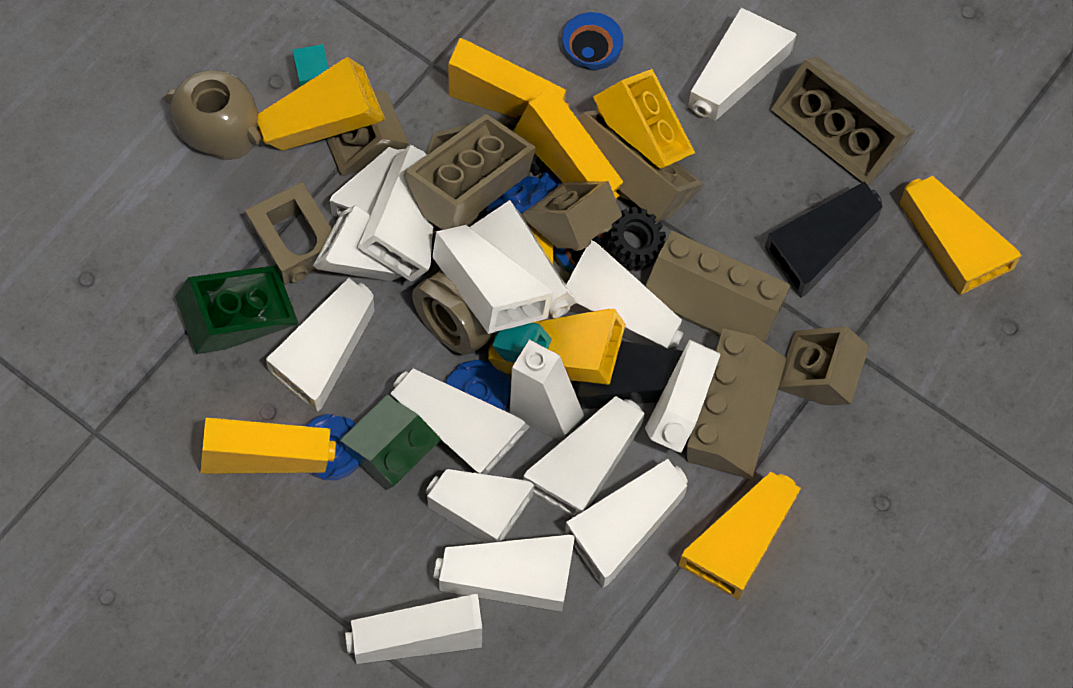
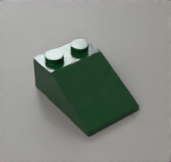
M276 265L188 277L175 296L196 354L226 350L295 326L298 323Z

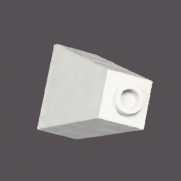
M741 8L691 90L688 108L701 117H708L716 121L790 55L797 34Z
M413 145L408 146L394 158L358 245L359 249L411 282L430 268L433 223L424 218L404 177V173L408 168L427 156L425 152Z
M510 200L470 226L472 230L553 292L547 320L565 315L570 310V307L577 303L521 213Z
M467 225L436 231L433 259L446 277L455 285L462 299L488 334L548 319L553 292L542 282Z
M591 240V244L586 247L566 284L577 302L570 307V310L577 314L604 309H616L626 324L623 337L638 344L676 350L684 334L679 331L682 319L598 243Z
M350 278L266 358L269 373L316 413L322 409L374 313V296L364 284L359 283L357 285Z
M529 340L512 367L510 414L562 442L580 426L584 419V414L560 355Z
M414 368L409 373L407 371L402 373L393 384L395 389L391 392V395L401 404L417 413L443 442L479 474L487 475L530 427L522 419Z
M615 396L527 470L523 480L534 484V495L571 517L577 516L590 508L641 428L645 413L633 401L628 399L623 401Z
M669 459L566 522L565 535L575 536L574 548L602 588L610 584L684 498L688 483L682 469L679 466L674 467Z
M560 535L446 547L444 558H437L434 578L439 579L440 591L462 595L478 594L479 598L562 612L575 536Z
M478 594L351 620L352 632L345 633L348 654L355 653L356 664L482 648V621Z

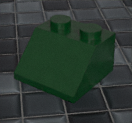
M387 394L339 442L387 490L394 487L441 438L417 413Z

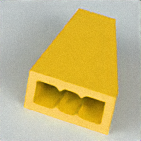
M459 38L448 63L450 97L513 118L523 115L528 104L550 85L557 90L564 101L566 99V89L462 38Z
M346 57L258 114V132L265 144H270L284 151L379 123L385 117L364 67Z
M550 85L528 104L513 131L536 146L535 154L563 183L609 181L617 200L620 196L617 190L622 185L623 180L557 90Z
M934 176L924 180L920 178L915 179L905 186L900 205L959 295L1014 270L1022 256L1020 252Z
M604 309L532 322L540 324L552 340L548 350L560 355L571 381L610 384L626 325L616 309ZM492 341L488 349V359L497 370L503 371L505 374H512V367L515 363L505 361L494 349V341Z
M205 418L200 473H325L328 461L334 462L336 441H330V429Z
M770 472L684 550L678 566L739 600L797 499L801 488L796 486V483L790 477Z

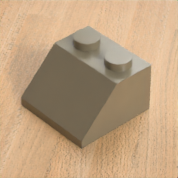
M373 89L385 117L383 121L326 138L341 175L361 171L388 147L399 150L409 144L387 92Z
M609 181L562 183L523 212L522 216L525 221L557 248H573L574 251H578L588 247L591 244V240L598 234L610 230L612 223L619 219L622 213Z
M848 326L795 330L778 389L822 405L852 404L869 346Z

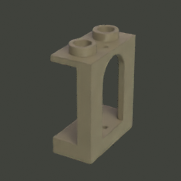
M303 182L245 210L248 226L254 235L257 234L277 266L284 285L290 282L302 281L310 272L317 269L313 264L332 229ZM299 212H302L317 238V244L314 249L303 255L290 252L273 226Z

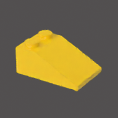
M653 69L623 79L593 96L597 104V110L600 116L604 118L606 124L660 169L695 153Z

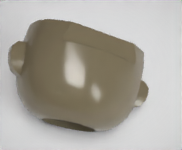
M218 70L200 71L184 79L176 89H170L165 95V101L171 104V121L178 136L183 142L196 150L208 153L220 160L239 159L248 154L255 145L258 146L262 140L258 132L259 112L254 98L247 86L233 74Z
M442 270L429 276L413 289V303L422 322L435 337L451 350L467 355L480 349L494 338L496 332L487 333L462 299L455 285L446 277Z

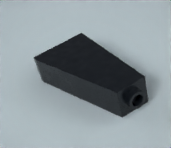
M864 181L769 233L765 249L800 298L805 296L878 220L883 208L881 198Z
M621 341L610 384L580 382L577 399L581 409L602 408L615 396L623 401L624 399L631 400L636 404L658 402L683 351Z

